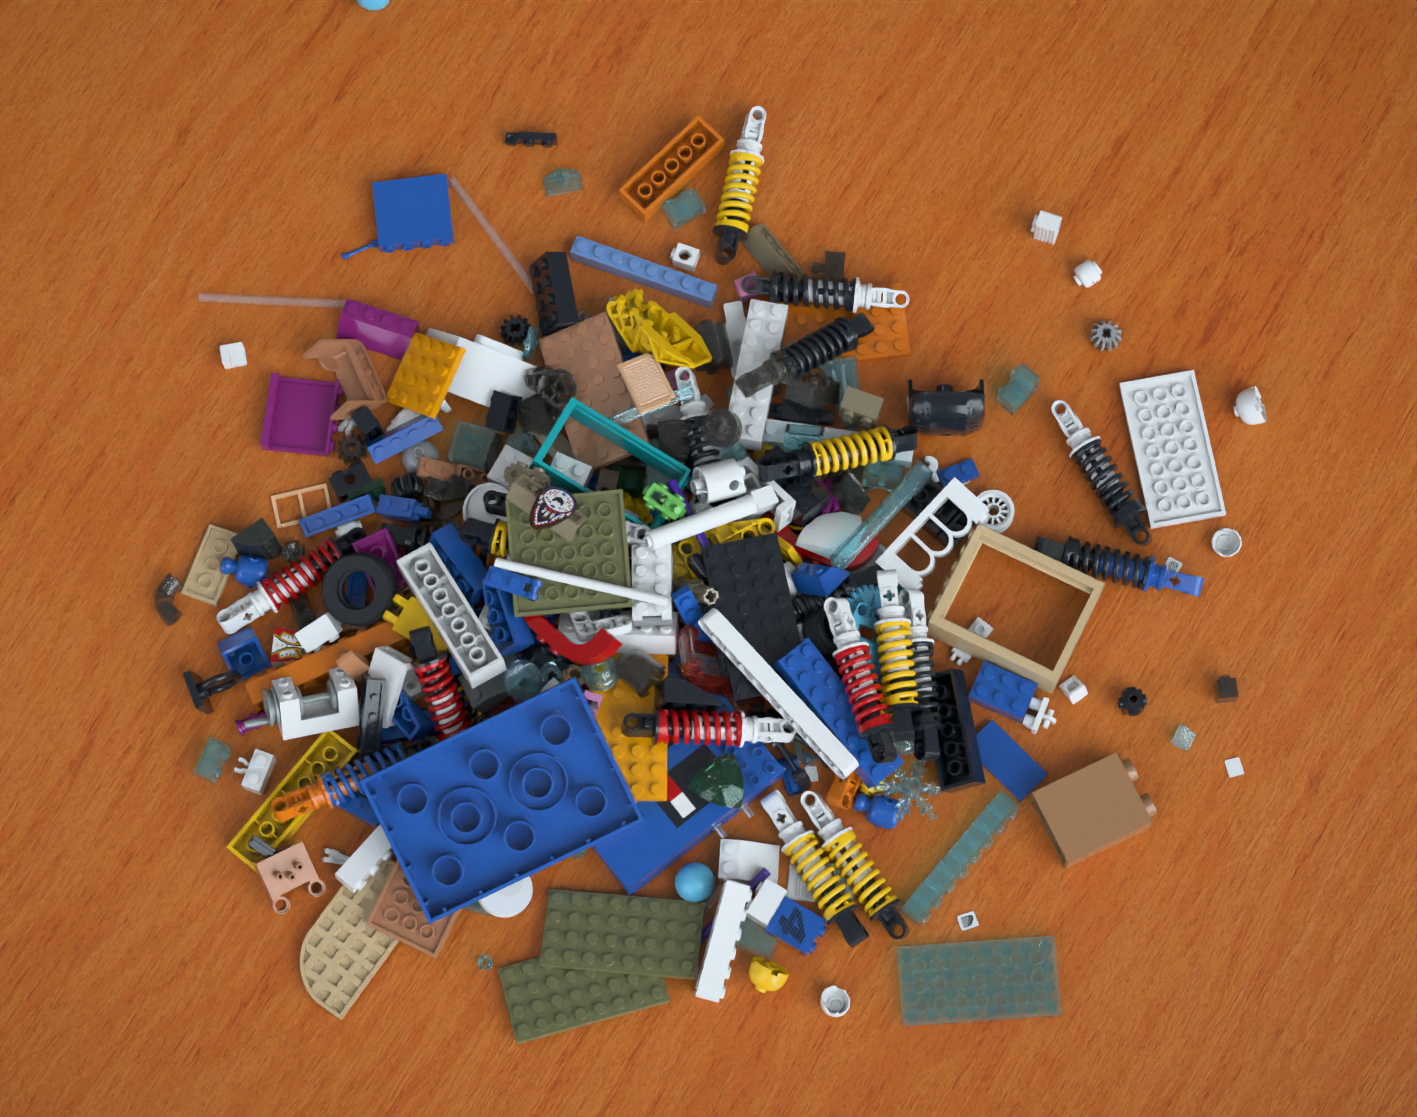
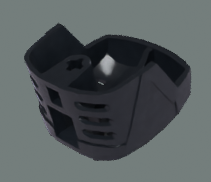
M980 379L977 387L973 390L953 391L952 385L941 384L936 386L934 392L914 390L912 380H908L909 426L916 427L918 434L926 437H963L977 432L982 427L985 416L984 379Z

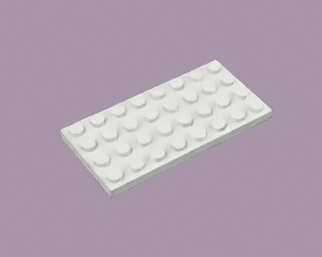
M1194 370L1119 383L1150 529L1225 516L1226 510Z

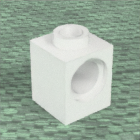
M678 243L677 248H673L670 256L673 266L694 273L700 258V250ZM686 254L689 258L682 260L680 256Z

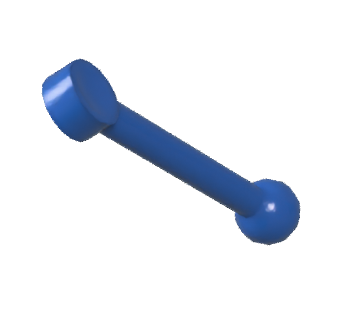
M372 240L371 244L349 253L345 252L342 254V258L347 260L349 256L368 248H377L378 241Z

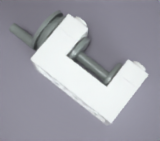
M336 667L329 669L330 680H327L326 683L327 692L302 697L299 687H294L291 677L271 680L272 687H269V692L266 688L262 689L266 717L244 721V727L246 729L266 724L272 727L275 722L279 727L283 740L358 726L359 708L355 682L344 670Z

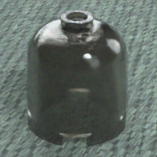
M641 649L623 652L617 659V677L640 698L648 696L650 694L648 690L653 685H658L665 675L663 670L666 667Z

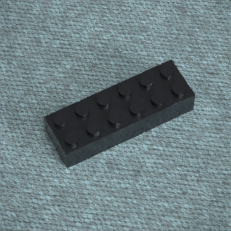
M955 668L938 672L935 677L931 678V681L937 682V687L932 688V691H937L939 696L930 699L931 702L937 701L940 703L938 708L931 710L932 712L941 713L939 718H941L943 728L937 730L940 756L935 760L941 791L954 793L985 784L986 781L964 672Z

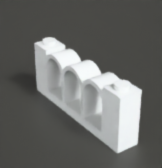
M954 477L875 562L883 570L896 569L898 584L903 589L919 591L923 587L921 584L923 579L921 577L928 576L935 568V557L941 558L948 555L954 546L953 537L960 538L967 535L972 528L973 522L976 525L979 522L983 523L989 517L988 512L990 510ZM948 499L967 516V525L961 531L954 532L949 530L934 516L936 511ZM929 519L949 537L948 546L942 551L937 552L929 549L915 536ZM911 538L930 556V564L923 571H914L896 555Z

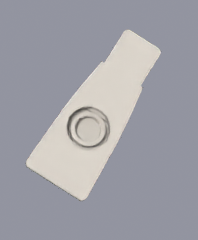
M741 301L725 303L723 305L726 317V341L733 378L736 375L747 321Z

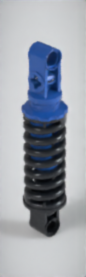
M1038 536L1036 538L1035 551L1054 560L1061 561V563L1078 571L1080 566H1082V573L1086 575L1092 569V578L1094 579L1099 574H1102L1103 581H1107L1109 576H1112L1114 584L1118 583L1119 578H1121L1123 586H1127L1129 581H1132V587L1146 592L1149 587L1156 588L1158 591L1162 587L1200 597L1204 578L1167 570L1166 564H1155V557L1146 556L1142 560L1140 554L1136 553L1131 559L1129 551H1125L1121 556L1119 549L1116 548L1111 553L1109 546H1105L1100 553L1101 548L1097 543L1090 551L1089 541H1085L1080 548V540L1072 536H1068L1065 544ZM1174 575H1177V579L1180 580V583L1175 584V586H1172V582H1170L1169 579L1174 578Z

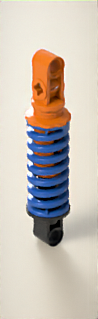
M423 737L403 746L401 741H398L391 746L392 751L388 747L383 749L384 758L376 751L373 754L374 762L370 756L366 755L363 758L364 763L356 759L354 767L347 763L344 765V771L339 767L335 768V775L328 771L317 774L316 783H308L305 787L295 789L288 794L275 798L271 802L273 814L276 820L285 822L296 816L306 814L313 809H320V806L326 804L330 809H333V807L340 804L338 799L342 803L347 801L346 795L354 799L357 797L356 791L358 790L362 795L365 794L359 782L362 778L435 744V741L431 737Z

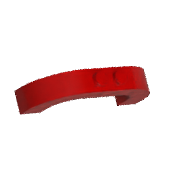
M769 511L768 518L774 522L775 516ZM788 525L779 532L775 530L773 532L792 545L802 561L806 559L811 564L830 566L844 571L849 569L850 572L864 567L872 560L881 540L862 532L857 557L851 563H848L834 556L828 559L796 546L799 535L793 533Z
M546 615L524 617L528 626L537 633L536 638L543 644L547 642L550 645L549 650L555 655L561 654L577 664L594 665L601 663L615 654L622 645L618 639L603 628L589 642L574 644L548 621Z

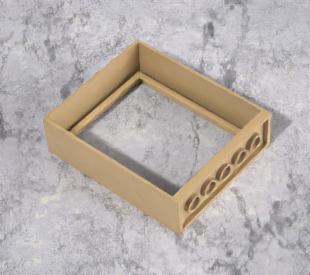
M978 524L976 529L972 528L968 541L966 545H963L959 559L955 561L951 569L950 578L947 577L941 594L939 593L934 603V611L930 610L927 616V635L983 662L986 661L1038 684V688L1052 694L1092 614L1105 583ZM982 543L1090 594L1054 670L944 619Z

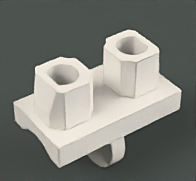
M1032 697L1029 709L1037 711L1038 714L1036 717L1026 714L1022 723L1023 726L1031 729L1030 733L1036 735L1041 720L1044 721L1042 727L1048 729L1049 724H1056L1057 719L1052 717L1054 710L1049 709L1048 713L1044 714L1049 698L1044 697L1042 700Z

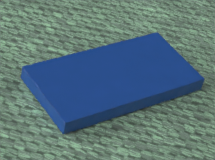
M993 720L976 735L982 765L1019 802L1048 775Z

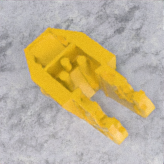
M642 289L628 290L626 296L621 294L618 297L616 295L612 301L608 302L606 307L607 313L632 353L639 350L643 354L649 353L650 355L653 353L656 362L692 369L711 361L712 356L701 335L677 313L668 314L655 301L651 300L644 304L642 297L644 291Z

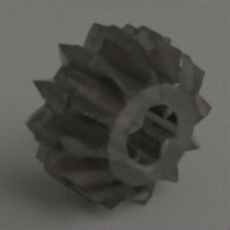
M351 433L348 439L347 436H343L344 442L338 441L340 447L336 448V451L339 453L338 458L340 460L344 459V464L347 465L350 461L351 464L355 463V461L361 463V457L367 458L365 453L368 451L365 446L367 441L365 439L361 440V435L354 437V434ZM353 447L356 448L355 451H353V450H352V452L349 451L350 448H352V449H353Z

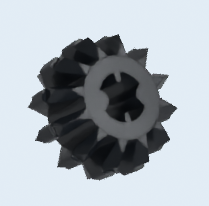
M511 315L510 321L507 319L503 320L505 325L500 326L502 330L500 335L502 338H505L504 342L506 344L511 342V346L514 347L516 343L522 346V341L528 343L527 337L532 336L530 331L532 327L531 324H527V318L521 320V315H518L514 319L513 315Z
M415 473L400 475V477L395 478L391 482V490L393 496L415 499L424 491L422 479L416 476Z

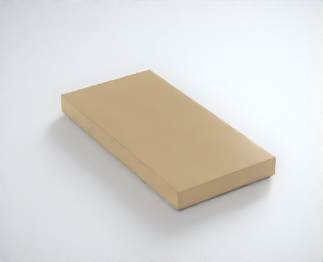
M209 523L182 588V595L215 607L218 606L230 574L225 575L220 572L223 557L237 560L239 553L230 539L238 533Z

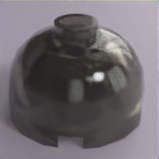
M564 369L546 371L538 380L537 390L539 397L544 403L554 407H562L568 404L571 397L574 398L577 387L572 379L574 377Z

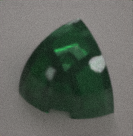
M732 753L713 759V764L706 770L700 769L688 787L699 797L716 805L728 808H741L744 795V781L740 765Z

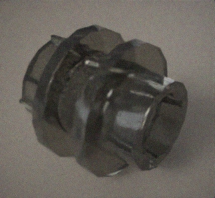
M716 408L704 416L701 422V433L707 443L719 448H728L739 441L743 426L741 419L736 413ZM720 424L725 425L723 432H719Z

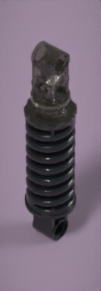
M860 313L849 321L843 317H838L833 323H829L825 327L805 335L802 339H798L779 350L772 351L770 359L765 360L762 366L738 377L735 380V384L745 398L754 395L771 384H790L796 377L809 373L812 369L826 364L827 361H832L843 353L855 350L858 346V339L867 336L875 328L864 313Z

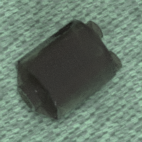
M711 319L699 322L693 329L701 335L712 359L710 362L696 367L697 371H707L708 375L718 373L719 369L733 367L726 325L714 322Z

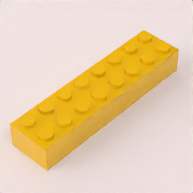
M334 731L323 732L228 844V850L257 873L252 861L263 855L247 844L249 839L255 835L277 850L289 841L315 810L313 809L288 821L280 822L276 820L273 814L271 802L275 798L288 794L295 789L305 787L308 783H316L317 774L328 771L335 775L334 770L337 767L344 771L345 764L349 763L352 766L355 757L359 754L358 750Z

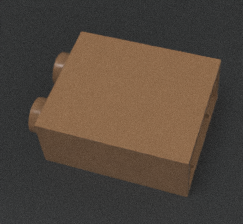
M1117 752L1032 792L1030 802L1064 869L1148 830L1153 823L1151 817L1157 814L1155 805L1147 793L1139 796L1132 782L1138 780L1139 776L1129 758L1121 761Z

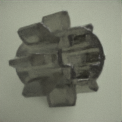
M298 540L285 542V547L281 549L282 558H287L289 563L292 561L299 562V557L305 556L304 545H300Z

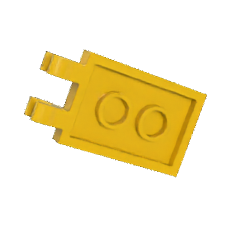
M396 594L392 601L403 608L401 614L397 617L386 610L382 616L385 621L393 624L392 631L410 640L409 631L429 625L436 649L447 651L448 648L418 600L411 596L409 601H407L402 596Z

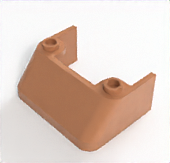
M320 339L302 355L304 359H318L324 370L335 371L340 385L343 386V391L348 401L344 402L330 416L331 420H350L353 413L359 408L367 406L370 411H373L387 402V395L365 346L359 340Z

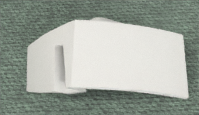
M432 328L428 329L426 336L466 349L448 392L490 407L493 391H506L523 397L518 419L522 420L521 417L526 413L529 415L546 370L524 362L523 359L526 353L482 335L476 334L474 342L443 331Z

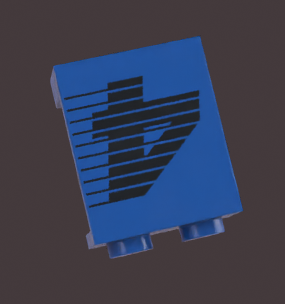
M785 896L766 927L765 933L770 936H776L801 951L802 955L806 957L808 952L810 954L813 953L817 946V943H815L817 937L823 936L827 926H825V919Z

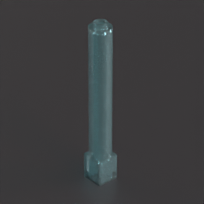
M918 461L905 474L903 480L832 553L830 556L831 565L834 568L844 570L910 499L930 482L934 472Z

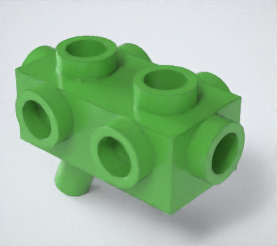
M653 482L652 485L647 484L642 492L645 495L642 498L645 500L644 505L652 510L655 508L660 510V516L669 522L671 519L675 521L677 518L681 519L687 511L684 508L686 504L683 503L685 500L677 493L672 495L667 492L668 487L661 482H658V484ZM654 492L659 493L660 498L658 500L653 499L652 495Z

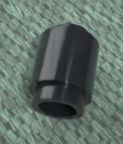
M695 553L688 559L690 562L688 567L698 579H702L705 582L707 578L702 556Z

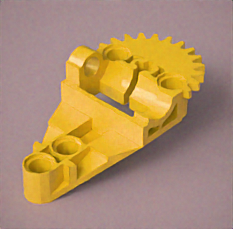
M769 518L726 523L704 531L708 541L712 545L742 540L746 533L751 534L753 537L772 534L775 530V524ZM761 525H767L770 528V532H763ZM695 535L682 541L679 540L678 546L672 545L674 550L675 584L679 578L683 577L690 580L698 579L688 567L690 563L688 559L695 553L701 554V546ZM688 546L691 552L685 554L682 552L681 547Z

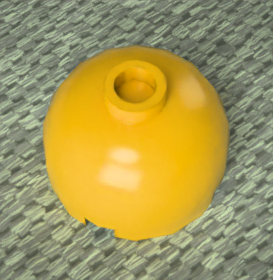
M753 957L749 967V978L756 985L755 989L766 993V991H776L783 987L789 976L788 970L773 961H770V963L763 962L765 959L763 957Z

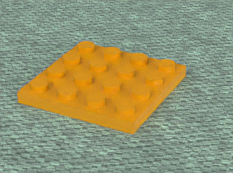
M415 332L393 382L387 391V402L435 419L466 349Z

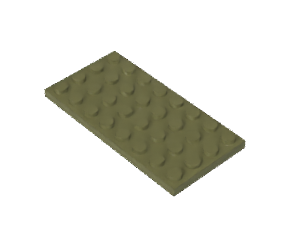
M550 889L539 965L554 968L697 980L706 903Z
M540 957L498 968L517 1044L670 1002L664 977L546 967L539 965Z

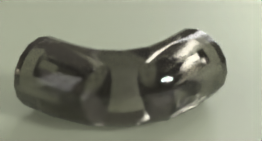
M171 573L159 584L154 597L155 610L167 626H172L182 616V613L175 607L173 599L183 585Z

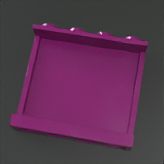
M271 373L260 443L262 449L330 457L331 451L335 450L333 436L338 430V422L331 420L330 416L341 407L338 402L339 397L343 396V386L340 385L339 380L336 379L335 383L280 377L279 373Z

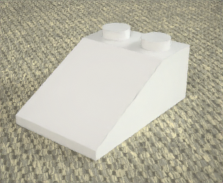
M721 839L719 882H724L725 878L742 883H749L765 867L771 873L767 879L778 884L780 846L744 840Z

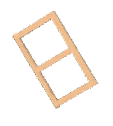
M327 483L271 496L277 529L300 524V519L281 524L276 504L277 499L298 495L302 517L305 518L307 516L302 498L303 493L324 489L328 509L332 508Z

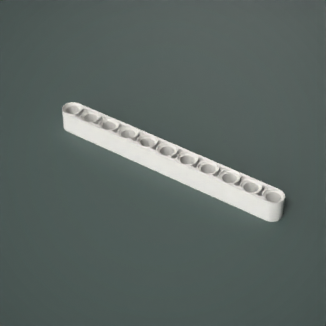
M712 608L698 620L700 628L838 777L845 779L859 766L855 757L717 609Z

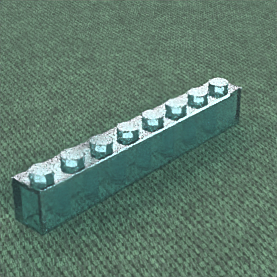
M1000 790L901 907L900 912L915 925L919 926L921 923L925 925L931 917L929 913L933 908L937 910L942 905L944 895L946 893L950 895L956 888L955 882L959 878L961 880L964 879L969 872L967 868L971 863L975 865L980 860L982 850H988L994 843L993 837L996 834L1000 836L1007 826L1004 824L1009 819L1012 821L1017 816L1019 804Z

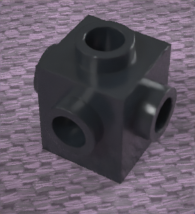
M1136 687L1125 688L1120 698H1118L1119 709H1122L1123 715H1140L1145 708L1144 706L1147 705L1146 695L1142 694V690L1136 689ZM1136 698V702H1131L1130 699Z

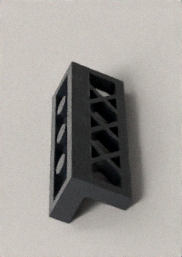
M363 673L356 746L360 755H373L376 751L380 753L386 679L371 678L369 673Z

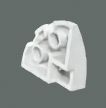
M847 512L823 514L804 527L795 545L828 559L834 556L851 563L857 557L859 548L861 516Z

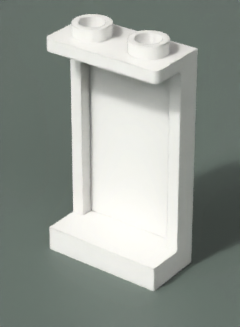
M749 457L737 461L738 465H743L745 475L751 472L755 474L761 487L772 486L779 502L774 509L769 511L775 516V531H781L792 522L796 501L774 480L771 482L760 481L758 479V465Z
M388 645L375 648L368 670L371 678L386 679L383 728L396 725L392 718L407 670L414 669L411 665L413 659ZM360 697V700H359V703H358L359 712H360L361 697Z

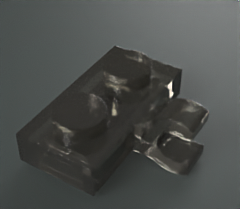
M827 251L825 265L813 262L811 274L827 275L828 281H831L833 276H837L838 282H841L844 274L845 253Z

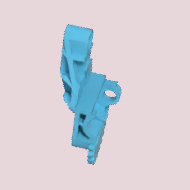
M862 585V590L860 587H857L856 593L850 592L852 599H846L849 602L855 619L857 631L859 625L875 631L874 623L880 621L877 610L882 608L880 589L878 586L874 588V585H869L868 588L867 585ZM878 634L874 636L872 641L861 636L859 637L861 642L869 644L870 653L868 654L871 655V659L867 663H872L875 666L870 673L878 675V678L873 681L874 684H880L883 678L880 674L882 665L878 661L881 657L877 652L878 647H880L876 642Z

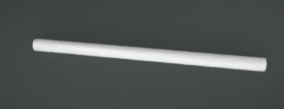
M496 557L494 567L666 607L669 602V597L502 558Z

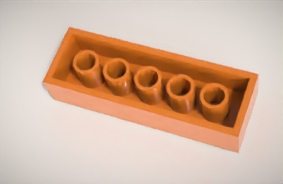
M698 115L619 189V198L643 221L647 222L725 148V140Z

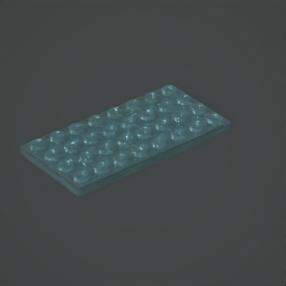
M1055 936L896 947L903 1027L1062 1015Z

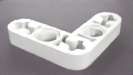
M587 611L566 613L578 640L581 642H589L601 627H608L607 631L613 636L625 634L632 630V618L628 615H618L591 621ZM577 619H584V621H581V622H578V621H575V620H577Z

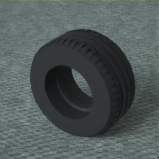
M350 553L335 560L325 572L326 574L321 586L322 599L326 609L329 610L328 612L340 622L352 626H367L381 621L385 611L391 612L392 608H394V601L392 600L398 594L399 587L397 586L396 575L393 569H391L392 567L385 560L369 553ZM357 571L368 573L373 578L376 586L373 601L368 606L362 608L352 606L346 599L344 592L347 578Z

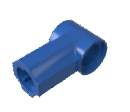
M796 755L790 756L797 768L800 769ZM786 758L777 759V762L784 769L783 779L788 796L804 792V788H800L791 778L794 771Z

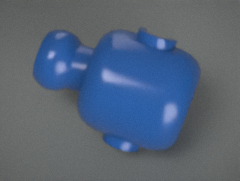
M250 554L240 555L238 561L230 557H223L220 572L225 575L235 574V581L237 583L243 584L246 588L257 587L256 582L266 578L269 563L265 558Z
M859 793L853 808L858 812H867L866 819L876 827L891 830L897 825L903 806L900 801L881 793L875 794L872 799L867 798L863 793Z

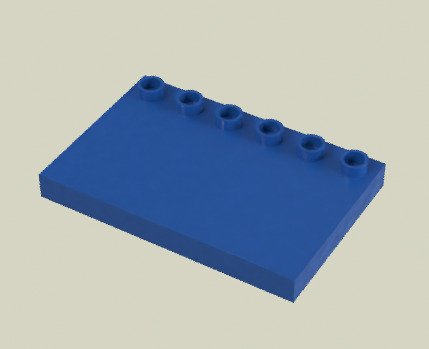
M576 676L374 772L359 781L429 924L645 820Z

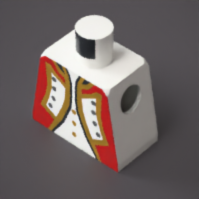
M275 627L270 660L273 667L284 666L285 663L291 660L298 661L302 659L303 655L307 654L294 635L297 632Z

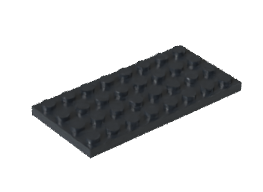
M777 533L701 547L700 551L708 586L718 591L719 595L715 604H712L713 608L717 609L786 683L773 666V663L800 643L801 640ZM723 653L733 701L762 696L759 690Z

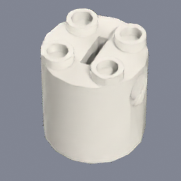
M732 458L695 467L692 473V480L690 481L691 491L704 505L746 494V486L743 481L745 469L743 465H738L735 459Z

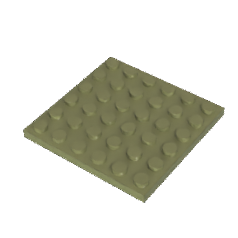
M623 489L572 494L577 502L576 509L586 515L587 518L577 529L571 541H567L550 528L533 529L529 522L530 515L509 500H505L510 561L631 588ZM511 571L512 573L543 582L537 592V601L513 594L515 618L633 607L631 598ZM526 584L524 591L529 592L531 585Z

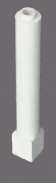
M768 485L751 491L747 496L646 531L643 537L644 544L647 548L655 550L751 514L755 516L772 510L779 500L772 486Z

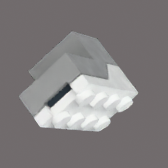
M645 544L632 545V589L669 597L667 607L632 599V620L634 626L673 625V599L671 594L675 593L674 556L671 544L655 550L647 548Z

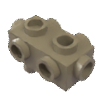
M517 461V464L511 463L510 467L508 466L504 470L505 482L509 483L508 487L510 488L522 473L531 479L535 477L534 481L544 488L550 485V476L544 473V469L536 466L533 469H529L528 464Z

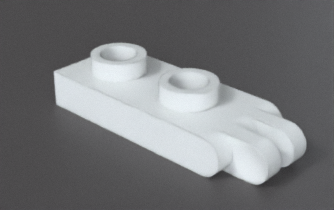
M978 617L968 630L987 639L994 628ZM953 648L951 652L954 654L949 660L953 662L959 657L960 659L956 663L959 667L963 661L967 663L972 656Z

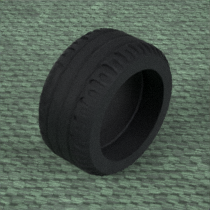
M822 608L804 619L802 634L804 639L809 638L824 659L829 662L835 660L833 652L838 649L837 644H834L833 641L834 636L830 630L826 612Z

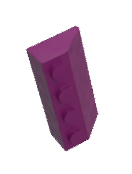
M347 298L340 315L336 339H357L368 350L402 360L407 348L410 346V340L415 332H419L420 327L416 320Z

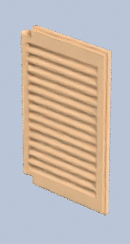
M646 353L616 365L639 415L672 402L671 399L676 397L660 363L655 361L653 353L650 355Z

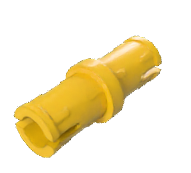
M635 497L632 500L636 505L634 509L635 514L639 515L641 522L646 525L650 524L653 517L650 514L649 507L644 505L641 497Z

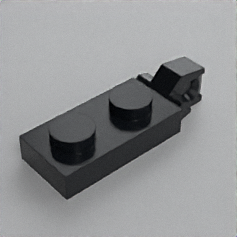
M506 132L505 144L513 147L517 144H523L527 147H533L534 144L542 145V147L551 148L553 145L558 144V137L556 133Z

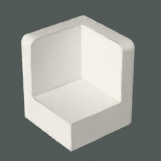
M242 342L220 346L222 364L225 369L247 365L245 347Z

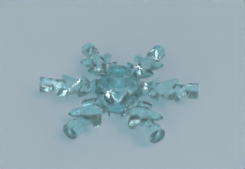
M918 760L917 764L912 762L913 770L910 769L911 777L905 776V769L902 770L901 765L892 773L896 775L893 777L900 778V784L893 780L892 783L883 780L884 784H877L874 787L875 791H886L885 795H889L893 791L894 795H896L900 791L901 795L904 796L899 798L898 800L901 802L894 806L899 809L895 817L899 821L903 820L905 813L910 815L909 806L912 807L911 799L917 801V807L920 806L922 815L926 812L931 821L937 818V815L931 810L934 809V806L927 803L928 799L922 798L921 793L925 792L928 796L931 793L939 797L938 792H947L941 791L940 785L937 786L936 781L931 782L929 785L928 781H926L922 785L919 778H923L924 776L921 774L927 771L926 768H923L926 760Z

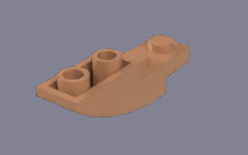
M421 456L418 459L416 476L430 479L431 482L438 484L452 482L458 484L461 488L474 489L478 485L489 483L487 475L490 471L463 464L454 465Z
M353 650L344 651L335 662L349 676L362 684L363 673H368L371 661L367 660L362 653Z

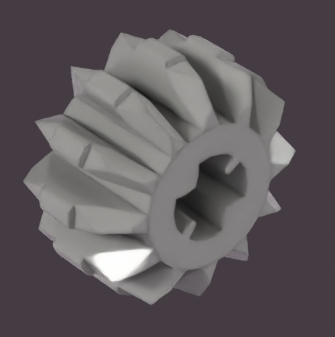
M1101 320L1100 325L1095 323L1094 329L1090 331L1092 335L1090 341L1095 342L1094 348L1101 346V352L1104 351V348H1107L1108 352H1110L1112 347L1117 348V342L1122 340V337H1120L1122 330L1117 329L1118 324L1112 326L1111 320L1107 324H1105L1104 320ZM1103 334H1104V335L1108 334V335H1109V338H1108L1107 336H1106V338H1104V337H1103Z

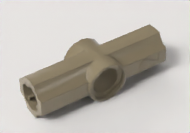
M683 577L679 578L674 585L675 591L688 585L697 603L702 602L712 605L719 598L718 591L704 585V580L702 579L690 580Z

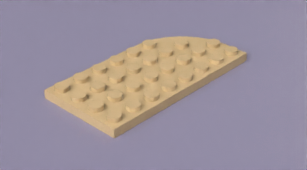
M390 859L386 862L383 861L379 865V871L374 876L370 875L367 878L366 885L360 891L357 890L353 893L343 885L309 930L301 947L300 971L308 993L319 1005L341 1021L399 942V940L366 925L396 864Z

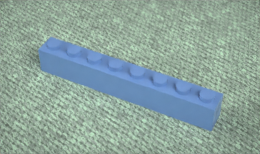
M576 236L570 251L571 260L709 309L712 308L718 293L716 284L580 236Z

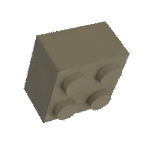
M847 386L840 405L839 418L847 424H858L864 430L874 429L877 426L883 409L884 398Z

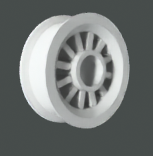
M987 490L977 496L981 502H986V506L989 509H996L998 511L997 515L989 514L985 522H979L978 524L997 533L1005 531L1011 525L1015 509L1011 498L999 490Z

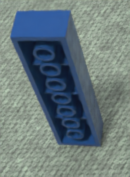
M809 638L802 640L773 663V666L793 692L855 757L859 766L854 771L868 789L875 787L904 763L898 753L896 760L892 763H875L873 761L867 739H859L857 723L854 720L856 715L851 711L853 705L848 701L850 695L845 692L846 686Z

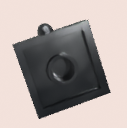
M190 670L183 673L195 708L205 714L214 712L209 697L232 688L242 678V675L237 671L220 673L202 681L201 676ZM228 680L227 682H224L220 685L210 687L211 685L216 684L218 682Z

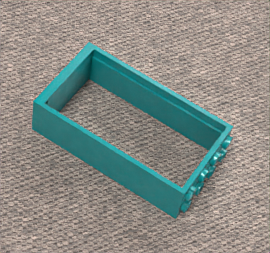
M573 397L569 400L529 466V469H533L534 466L544 469V473L550 476V485L560 487L570 494L592 492L542 461L568 417H571L671 479H675L681 491L686 487L691 478L688 476L691 469ZM660 510L650 526L625 512L626 521L645 525L650 530L663 526L662 524L665 521V518L660 516ZM641 535L638 538L643 539L645 535Z

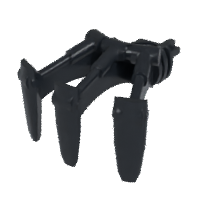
M755 706L749 708L748 715L750 717L784 719L777 710L769 708L766 713ZM783 729L785 732L791 733L789 729ZM796 732L793 739L815 752ZM770 742L774 748H778L783 758H786L794 773H792L791 778L800 788H804V790L810 789L812 783L809 775L804 768H797L783 742ZM816 753V759L819 760L824 767H826L827 769H831Z

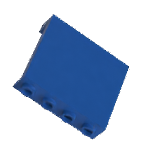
M447 174L372 182L378 245L381 252L392 253L399 249L409 251L416 247L430 248L432 245L448 246L451 243H455Z

